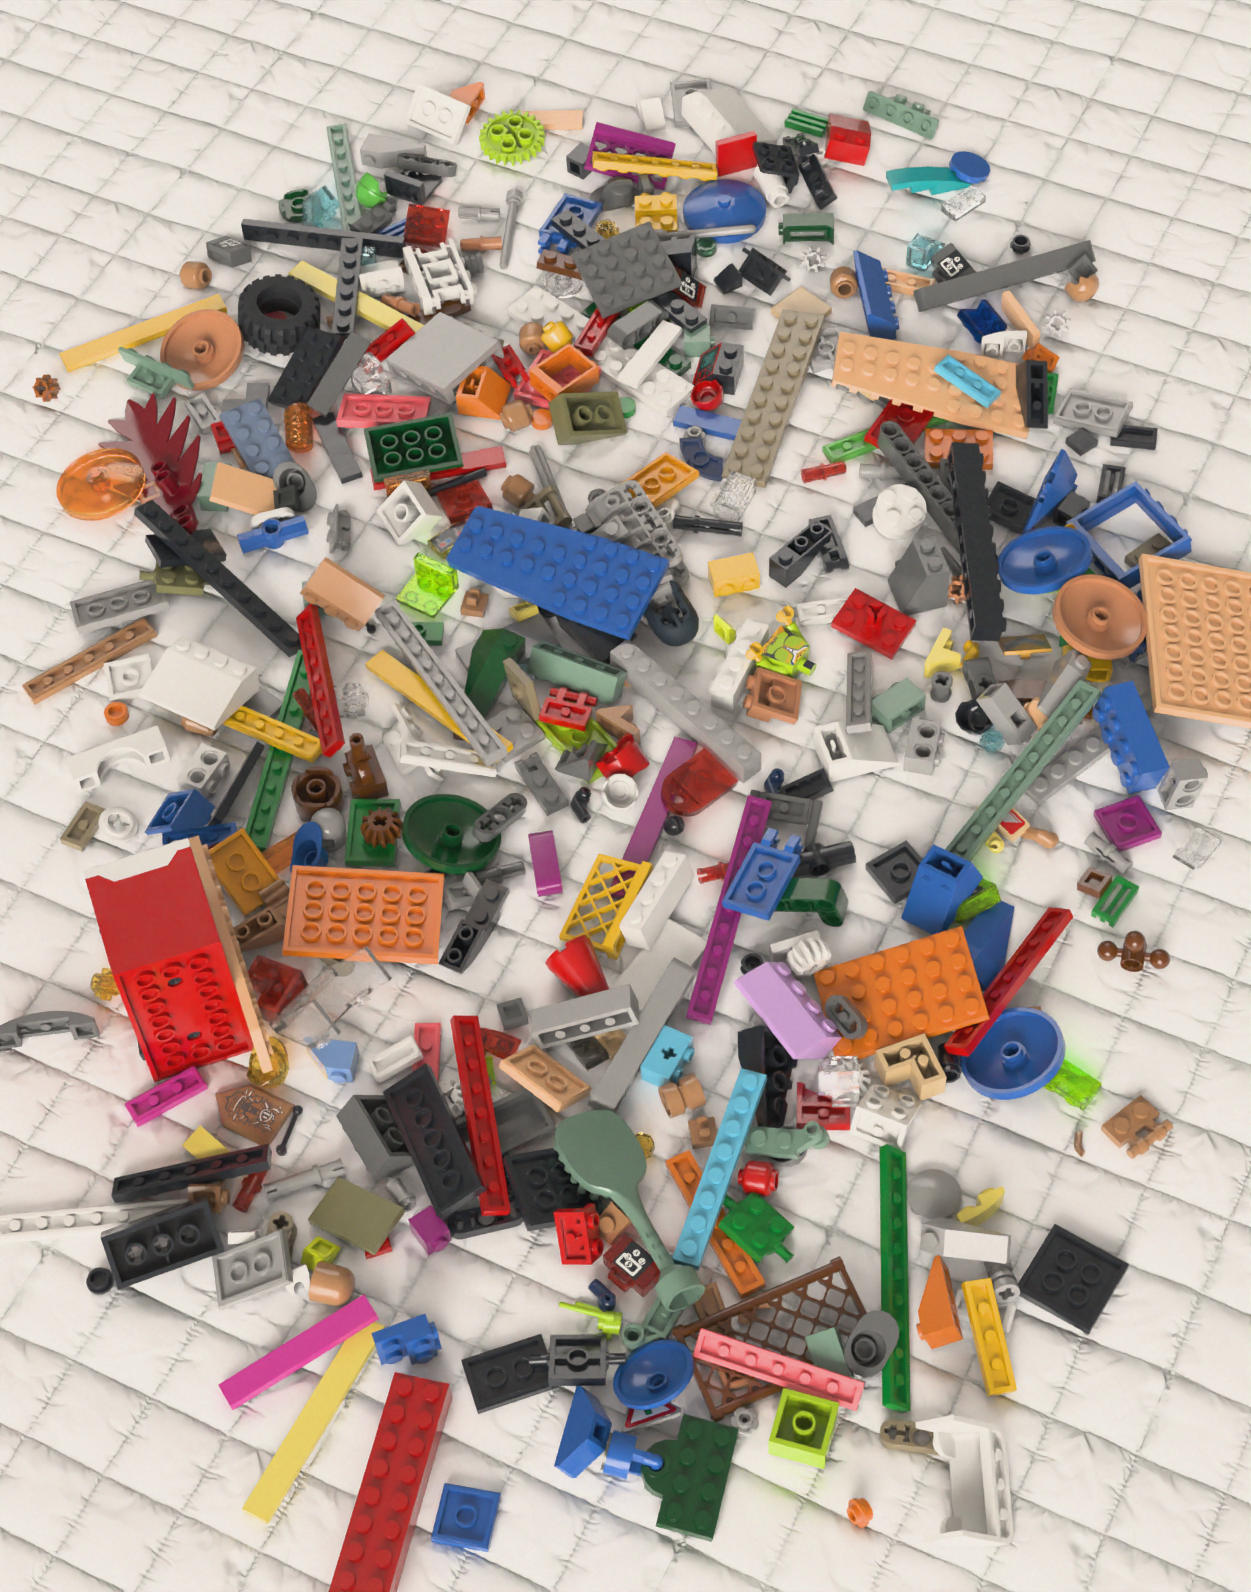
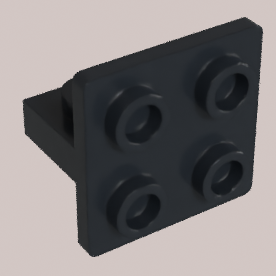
M745 247L742 249L748 256L739 268V272L751 284L771 296L782 278L790 282L791 278L785 275L787 270L754 248L751 251Z

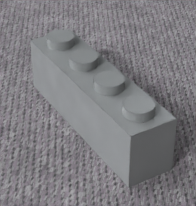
M630 984L531 1010V1033L540 1049L639 1024V1001Z

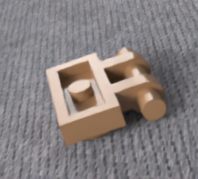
M1140 1095L1101 1126V1131L1119 1149L1128 1143L1131 1147L1126 1150V1153L1131 1159H1134L1139 1154H1145L1149 1150V1146L1155 1141L1164 1139L1167 1136V1132L1173 1128V1125L1167 1119L1160 1124L1155 1123L1154 1121L1159 1118L1160 1113ZM1144 1129L1149 1132L1143 1138L1137 1136Z

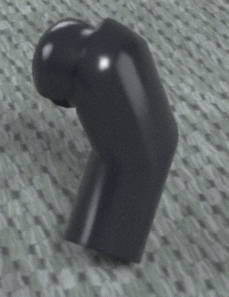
M581 787L575 793L570 804L580 823H586L591 818L586 809L591 797V791L587 787Z

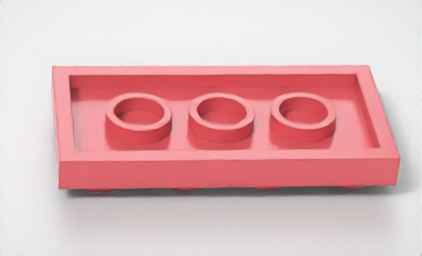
M344 393L336 419L337 427L369 428L428 417L431 408V397Z

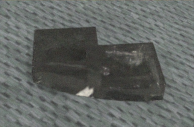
M595 1036L566 1043L587 1071L610 1059L607 1050Z

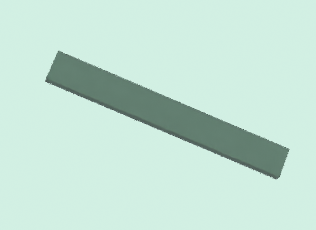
M346 124L326 126L343 230L351 231V224L362 217L360 203L355 193L356 179Z

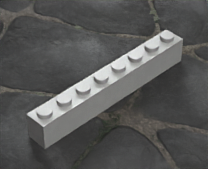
M625 640L610 651L611 666L627 671L625 678L627 683L692 740L697 742L699 746L738 780L745 783L761 770L762 753L633 642Z

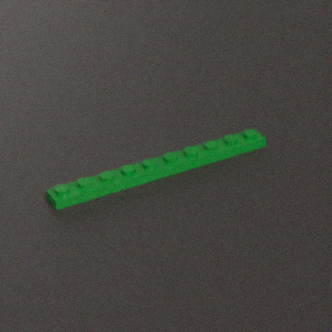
M298 650L278 721L302 731L311 693L303 652ZM271 745L245 829L248 836L262 853H267L294 755Z
M886 1144L879 1147L881 1311L889 1313L896 1320L899 1327V1339L882 1369V1406L903 1414L911 1411L906 1152Z

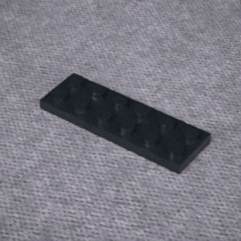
M427 1063L383 1091L435 1213L440 1219L443 1220L487 1190L433 1070Z

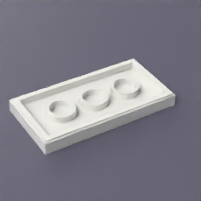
M668 918L650 950L642 949L610 989L630 984L639 1001L640 1014L672 959L675 957L694 967L702 958L707 941Z

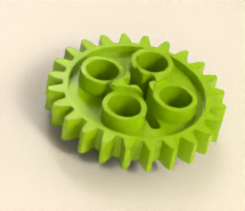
M510 109L509 114H506L503 110L501 116L495 113V119L488 118V123H483V129H480L479 141L481 150L484 151L485 156L489 155L490 161L495 158L496 164L503 161L504 166L508 162H511L512 166H514L515 162L518 161L522 165L524 159L530 162V156L536 158V152H542L541 146H545L544 126L541 125L540 119L536 120L535 115L529 117L528 111L521 114L520 109L517 113H513V110Z

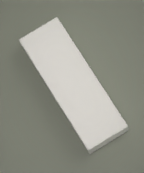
M848 597L796 604V613L800 627L831 623Z

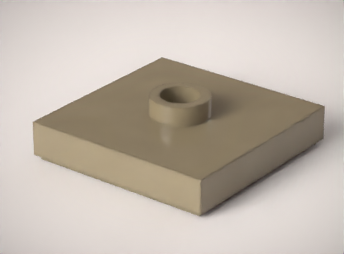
M512 658L504 660L503 664L513 698L534 721L538 720L541 708L534 682Z

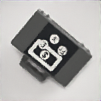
M223 236L206 242L207 256L228 267L234 268L252 261L251 247L233 238Z
M949 243L931 257V265L935 268L932 276L938 283L944 282L938 273L947 281L976 272L952 243Z

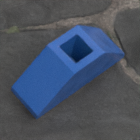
M576 1386L554 1467L570 1478H576L605 1451L612 1427V1422L599 1399L582 1386Z

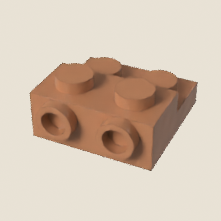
M758 667L753 675L748 676L745 688L749 689V694H746L743 701V708L747 709L746 716L769 722L771 718L794 725L798 720L802 681Z

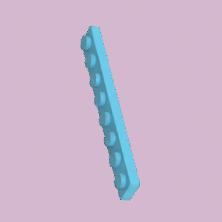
M743 1068L739 1072L672 1259L675 1264L691 1266L695 1270H700L767 1082V1075Z

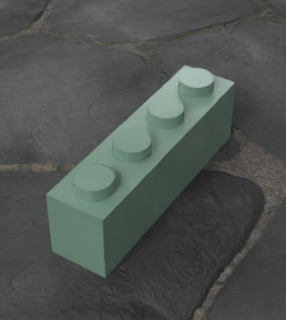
M540 641L532 646L527 673L534 675L538 680L551 681L557 687L569 688L577 691L579 694L581 692L589 693V696L597 697L598 701L603 704H612L621 698L627 674L625 670L545 641Z

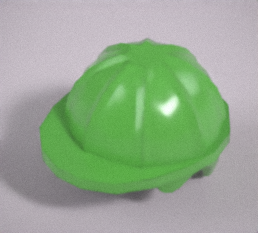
M368 172L356 182V197L359 203L366 208H373L380 203L383 205L385 201L390 199L387 196V192L379 190V182Z

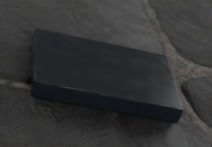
M211 529L196 530L191 534L220 562L226 561L227 554ZM155 534L145 536V543L160 568L188 565Z
M542 1334L461 1360L478 1414L559 1388V1386H549L547 1365L530 1366L529 1363L530 1353L547 1354Z

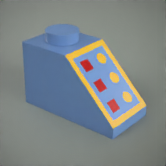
M305 1037L304 1043L308 1055L328 1080L336 1083L354 1082L360 1056L356 1042Z

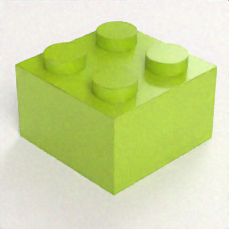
M783 1388L768 1441V1454L824 1469L839 1416V1403Z

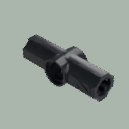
M846 841L829 846H824L821 843L808 845L799 855L801 862L793 877L808 873L815 877L822 876L828 873L831 868L856 863L853 843Z

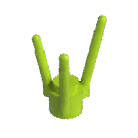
M576 1301L575 1305L559 1302V1307L598 1317L597 1329L603 1330V1333L596 1334H607V1340H612V1334L620 1335L623 1313L616 1311L603 1312L596 1306Z

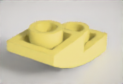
M199 1126L182 1145L196 1159L230 1152L202 1126Z
M1003 1186L996 1189L987 1188L977 1195L976 1207L968 1206L961 1209L956 1214V1221L974 1226H979L985 1222L1002 1205L1005 1193Z

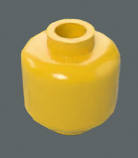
M551 320L543 326L544 332L541 335V340L552 353L557 352L569 343L573 344V333L563 321L554 323Z

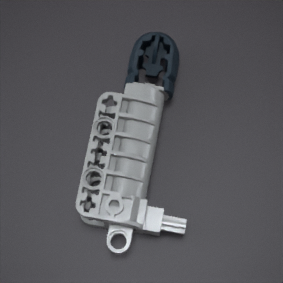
M625 481L607 492L601 488L592 490L587 498L589 504L585 509L586 513L573 518L575 527L571 528V530L591 534L618 515L631 534L621 544L668 559L670 566L643 615L655 635L664 644L669 646L687 644L695 638L698 632L699 617L681 588L688 583L690 575L687 566L682 560L683 555L678 543L637 481ZM630 488L635 492L636 497L634 499L630 492L627 491ZM677 567L678 572H679L683 577H682V578H678V577L675 575V572H674L673 569H675V568ZM675 601L678 608H673L669 604ZM667 606L662 609V616L660 614L656 615L655 610ZM680 610L682 612L683 617L678 616Z

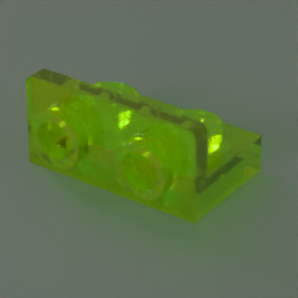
M1064 1059L1057 1074L1044 1088L1063 1097L1069 1105L1077 1106L1084 1111L1102 1088V1083Z

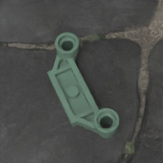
M815 1121L808 1122L801 1130L750 1126L744 1143V1151L750 1156L799 1159V1154L810 1147L817 1150L825 1148L830 1141V1136L826 1129Z
M657 1296L641 1326L636 1323H630L622 1329V1342L629 1352H633L647 1343L667 1340L672 1332V1328L675 1327L685 1309L677 1312H668Z

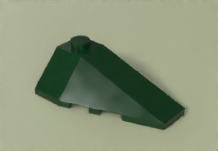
M505 628L483 630L472 648L464 693L484 719L488 716L508 682L503 661L512 658L518 664L525 653L526 638Z

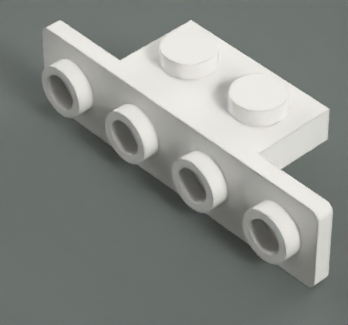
M394 703L391 707L400 723L382 738L400 772L407 775L418 765L400 763L401 740L427 742L422 738L423 732L421 728L414 723L412 719L414 715L410 709ZM423 766L427 774L440 782L445 779L441 772L442 769Z

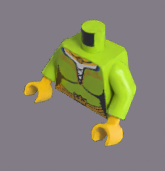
M785 606L783 611L780 610L776 614V619L781 623L785 622L786 625H780L763 647L758 642L749 645L750 649L746 651L745 655L749 660H756V669L760 667L794 678L799 671L811 676L817 664L808 660L810 645L805 640L795 621L791 620L794 611L790 606Z

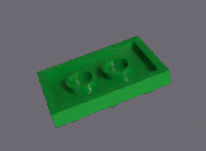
M351 799L344 859L345 866H395L398 839H395V846L388 843L385 849L382 845L374 848L372 843L367 844L365 842L360 827L363 816H368L369 810L377 811L378 806L382 810L390 807L392 812L397 811L400 816V799Z

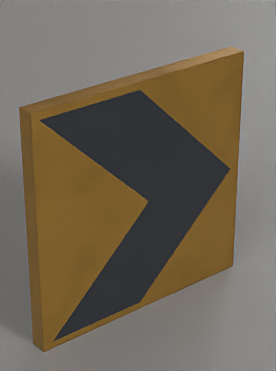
M1044 634L1000 637V640L997 641L1004 655L1018 654L1020 660L1030 659V653L1052 652V647Z

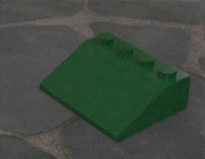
M452 412L363 428L374 483L463 467Z

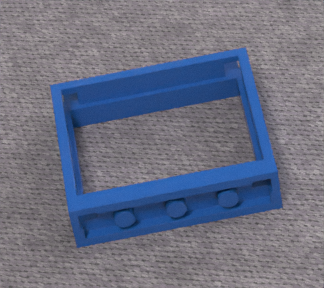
M1136 481L1066 522V525L1073 524L1078 531L1088 538L1092 550L1091 562L1104 576L1124 584L1129 589L1141 583L1139 564L1124 572L1092 538L1088 531L1136 503L1173 541L1171 545L1157 552L1154 556L1179 560L1192 552V539L1188 535V530H1183L1178 525L1176 518L1173 515L1169 516L1164 510L1163 505L1151 497L1148 489L1144 490Z

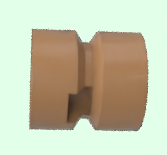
M694 1073L679 1078L678 1084L671 1081L658 1087L661 1102L670 1119L684 1114L686 1108L694 1110L706 1105L702 1087Z

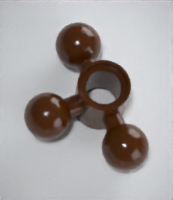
M1131 931L1125 936L1123 949L1117 948L1114 942L1108 940L1101 942L1097 948L1098 956L1104 961H1111L1116 957H1121L1120 966L1129 972L1143 970L1145 961L1150 962L1156 969H1164L1170 963V955L1164 949H1155L1151 953L1146 952V939L1139 931Z

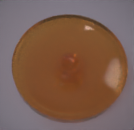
M119 448L95 450L79 457L64 470L57 483V498L63 510L73 518L85 521L110 518L126 510L137 500L145 485V472L139 459L129 451Z

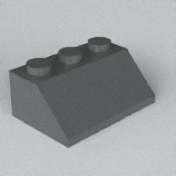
M353 1095L336 1117L372 1178L393 1177L412 1167L414 1162L385 1096Z

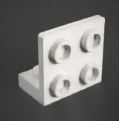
M397 259L361 266L359 278L362 293L370 297L383 296L386 293L393 294L405 291L403 273Z
M872 1084L856 1107L850 1134L881 1146L888 1144L901 1150L908 1127L921 1108L922 1102L916 1100L911 1095L890 1090L885 1085Z

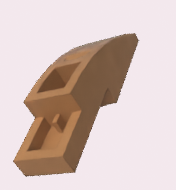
M288 902L274 910L270 905L233 927L241 952L261 948L284 939Z

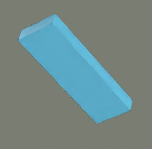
M949 354L935 366L934 371L986 408L992 405L1001 395L1002 391Z

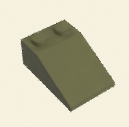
M618 391L561 393L548 403L558 445H577L627 434Z

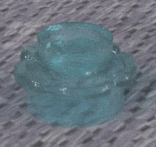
M996 730L984 732L979 742L981 748H985L990 753L1001 750L1004 746L1002 735Z

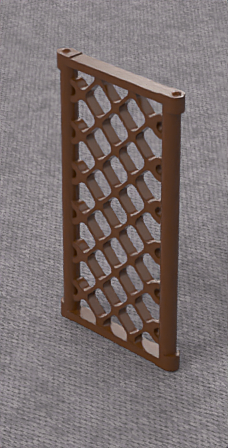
M838 1256L831 1259L827 1265L685 1326L680 1324L673 1327L672 1334L677 1342L684 1344L688 1348L684 1338L691 1336L697 1341L699 1335L696 1333L700 1332L701 1328L707 1329L717 1325L718 1328L725 1332L724 1335L726 1336L732 1333L742 1337L744 1342L750 1340L760 1344L762 1348H771L782 1355H789L814 1365L813 1361L806 1357L807 1343L802 1355H797L787 1350L791 1337H796L806 1342L805 1336L797 1334L793 1330L796 1320L801 1318L813 1324L811 1335L816 1326H822L827 1329L838 1326L841 1315L855 1318L858 1322L867 1312L847 1273L843 1259ZM839 1272L847 1289H842L832 1284L834 1273ZM818 1281L819 1284L825 1286L826 1292L822 1300H817L807 1295L809 1284ZM830 1289L844 1294L845 1298L841 1307H835L826 1303L825 1299ZM793 1292L794 1295L800 1297L801 1302L798 1310L792 1311L784 1308L781 1304L782 1296ZM848 1297H851L859 1313L858 1315L844 1309ZM805 1300L819 1305L816 1318H810L801 1314L800 1309ZM768 1303L769 1306L775 1309L776 1312L771 1322L757 1318L758 1306ZM826 1307L838 1313L835 1325L831 1326L819 1320L822 1308ZM779 1311L794 1316L790 1329H785L775 1324ZM740 1314L748 1318L750 1325L747 1332L741 1333L731 1328V1318ZM754 1322L766 1325L769 1328L765 1340H759L750 1336L749 1332ZM773 1329L787 1334V1340L783 1348L768 1342L769 1335ZM839 1329L840 1334L850 1336L851 1333ZM693 1356L695 1364L693 1377L713 1422H719L724 1419L725 1415L734 1412L736 1409L746 1407L786 1388L774 1383L762 1386L753 1376L748 1378L737 1374L735 1370H727L715 1363H709ZM696 1363L710 1367L711 1371L706 1381H703ZM719 1370L729 1375L730 1378L726 1388L721 1389L710 1384L713 1371ZM734 1377L747 1380L748 1393L736 1397L728 1389L731 1380ZM707 1389H713L722 1394L721 1405L715 1407Z

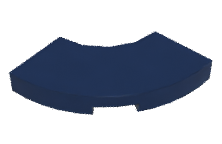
M679 438L681 453L686 464L698 470L699 476L705 479L723 482L721 476L724 466L723 458L708 453L703 446L702 438Z

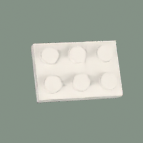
M418 84L404 123L457 145L471 106Z

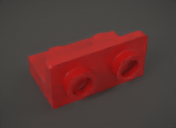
M588 1203L584 1208H558L554 1212L562 1265H592L602 1256L604 1250V1243L599 1233L600 1218L596 1212L595 1204Z

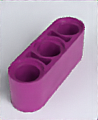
M553 830L528 834L538 897L563 893Z

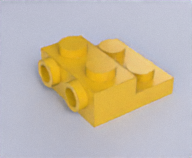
M663 192L661 195L642 193L640 196H635L636 227L650 221L653 229L678 232L676 194L672 195L669 192Z

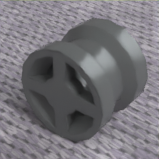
M480 252L474 253L473 256H462L465 260L466 270H469L470 275L475 272L479 274L484 273Z

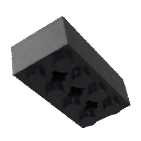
M207 1195L102 1231L100 1235L118 1290L225 1252ZM191 1227V1229H195L193 1237L188 1238L187 1234L182 1235L185 1232V1228ZM158 1238H168L167 1246L161 1247V1244L156 1245ZM138 1246V1248H142L140 1256L129 1253L132 1251V1247Z

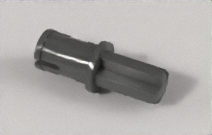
M522 861L499 866V863H497L495 867L476 871L475 877L481 886H483L486 879L503 883V879L525 874V866Z

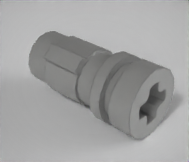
M1009 1259L1007 1264L984 1261L987 1275L992 1281L996 1302L1007 1304L1016 1300L1020 1295V1289L1015 1274L1012 1273L1014 1269L1011 1260Z

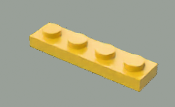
M991 1278L963 1282L961 1284L987 1397L1015 1392L1017 1387Z

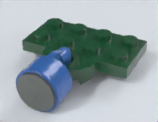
M683 1414L677 1440L656 1442L646 1452L635 1448L637 1436L614 1430L613 1433L610 1432L600 1470H603L604 1474L625 1480L628 1473L642 1478L644 1488L651 1495L662 1499L655 1527L712 1542L736 1444L738 1428Z

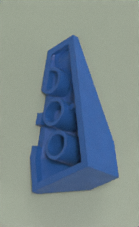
M1060 450L1045 475L1022 534L1037 529L1054 513L1055 507L1071 491H1076L1078 485L1074 483L1078 474L1066 450Z
M993 896L986 903L992 907L979 913L964 931L982 991L987 990L1005 965L1015 908Z

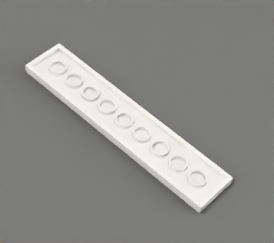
M537 285L507 308V315L522 325L529 322H537L544 326L551 320L554 323L563 321L573 333L572 346L589 321V318ZM606 335L593 358L586 356L589 360H593L598 366H601V376L665 417H668L690 398L694 385L657 363L637 389L619 382L618 375L638 350L633 346L623 350Z

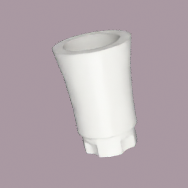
M757 166L754 169L753 176L762 188L767 201L774 208L787 204L789 195L783 176L762 173Z

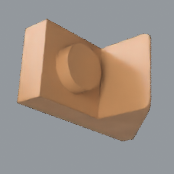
M632 705L600 708L596 711V721L607 733L619 740L628 732L632 734L638 745L640 744V729L631 722L634 718Z

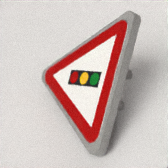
M671 1402L658 1408L646 1410L628 1407L622 1425V1432L629 1434L641 1429L646 1430L647 1427L655 1424L660 1425L663 1421L680 1416L682 1410Z

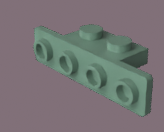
M868 91L863 111L928 139H934L939 119L930 116L931 110L926 109L924 104L907 101L908 98L900 94L887 98L876 92Z
M121 346L118 348L122 359L136 366L127 379L128 384L149 394L154 393L156 397L164 400L175 383L189 389H193L195 386L191 380V375L183 369L177 370L166 362L160 363L149 355L143 356L138 354L132 348L126 349Z

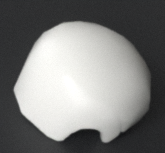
M613 774L605 780L601 790L606 806L615 811H625L633 807L637 802L639 793L638 786L633 778L626 774Z

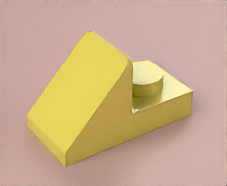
M943 628L925 661L924 677L930 678L936 672H951L959 669L961 655L952 651L954 641L951 640L952 630Z

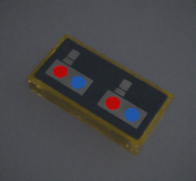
M463 517L427 541L428 546L441 559L448 556L467 520Z

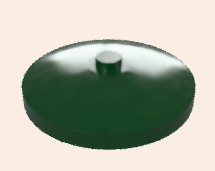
M434 794L417 800L407 810L401 829L405 846L418 861L434 870L449 874H466V872L471 871L473 873L487 867L498 853L501 844V833L489 842L477 840L472 833L475 821L488 810L471 799L454 794Z

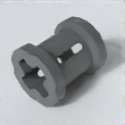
M940 671L933 674L931 678L933 687L930 691V697L933 701L939 703L949 701L952 694L950 687L953 683V678L949 673Z

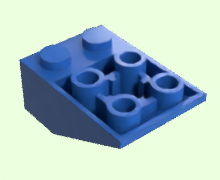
M933 844L918 866L901 919L931 935L946 931L983 876L972 862Z

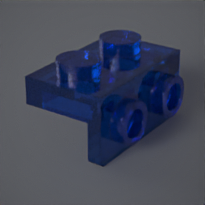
M986 299L981 300L977 309H960L957 314L963 326L968 329L974 340L979 344H982V337L1006 331L1008 327Z

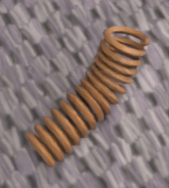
M1079 1130V1132H1075L1073 1144L1077 1154L1082 1157L1085 1154V1150L1082 1147L1083 1132Z

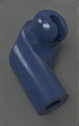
M775 768L771 771L764 783L765 792L779 794V788L784 782L783 770Z
M594 1279L588 1286V1289L597 1297L598 1308L603 1312L613 1311L616 1306V1295L601 1281Z

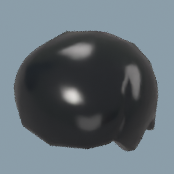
M977 698L961 702L955 712L958 726L961 730L971 735L984 734L993 726V723L976 701Z

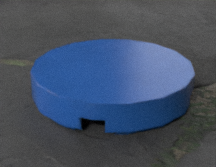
M957 152L953 154L949 162L951 172L954 170L956 172L955 176L967 183L976 184L980 181L984 182L991 171L986 160L971 152Z

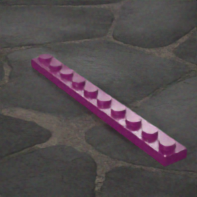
M751 795L747 797L685 1018L711 1025L741 917L740 912L724 908L722 900L753 842L761 844L772 801Z

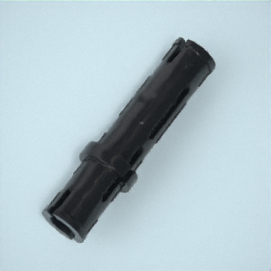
M675 514L673 529L690 530L696 534L698 532H708L741 537L743 522L700 518V515L689 517Z

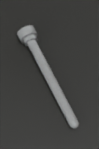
M510 189L506 194V203L509 207L499 264L501 269L508 267L516 210L522 204L523 194L518 189Z
M751 224L668 232L667 230L663 231V229H654L660 241L671 240V237L678 236L679 239L689 238L693 234H696V238L754 233L756 227Z

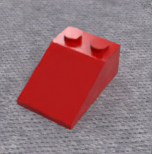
M829 113L824 158L864 166L871 142L869 121Z

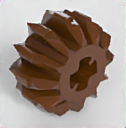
M378 806L377 811L369 810L368 816H363L360 830L367 844L372 843L374 848L382 845L385 849L388 843L395 846V839H401L403 822L397 811L392 812L390 807L382 810Z

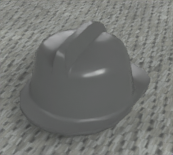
M616 176L612 177L606 186L593 191L590 200L603 203L602 211L604 212L632 206L635 204V196L639 195L637 189L633 187L631 179Z
M292 461L279 464L273 474V482L276 489L295 485L298 489L299 508L293 510L297 512L310 510L316 502L317 490L308 471Z
M881 1310L870 1311L860 1318L851 1332L844 1348V1359L848 1368L854 1374L861 1377H872L880 1373L899 1339V1327L896 1320L889 1313Z

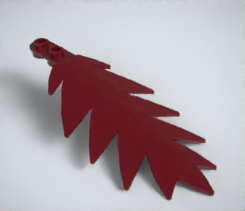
M154 393L151 394L145 408L137 402L128 399L125 408V420H108L107 422L116 432L131 441L100 442L98 445L109 452L136 461L106 465L104 469L118 475L142 480V482L113 487L115 491L139 501L141 500L135 488L155 481L159 486L160 496L152 500L191 535L196 531L199 523L192 504L198 494L203 476L202 473H199L193 481L199 457L201 437L197 435L181 457L191 417L187 415L170 438L177 399L175 397L172 398L158 423V406ZM154 486L141 490L145 498L158 494Z

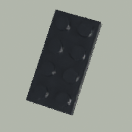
M307 327L268 401L272 405L305 414L309 408L307 403L340 351L345 339L338 334Z

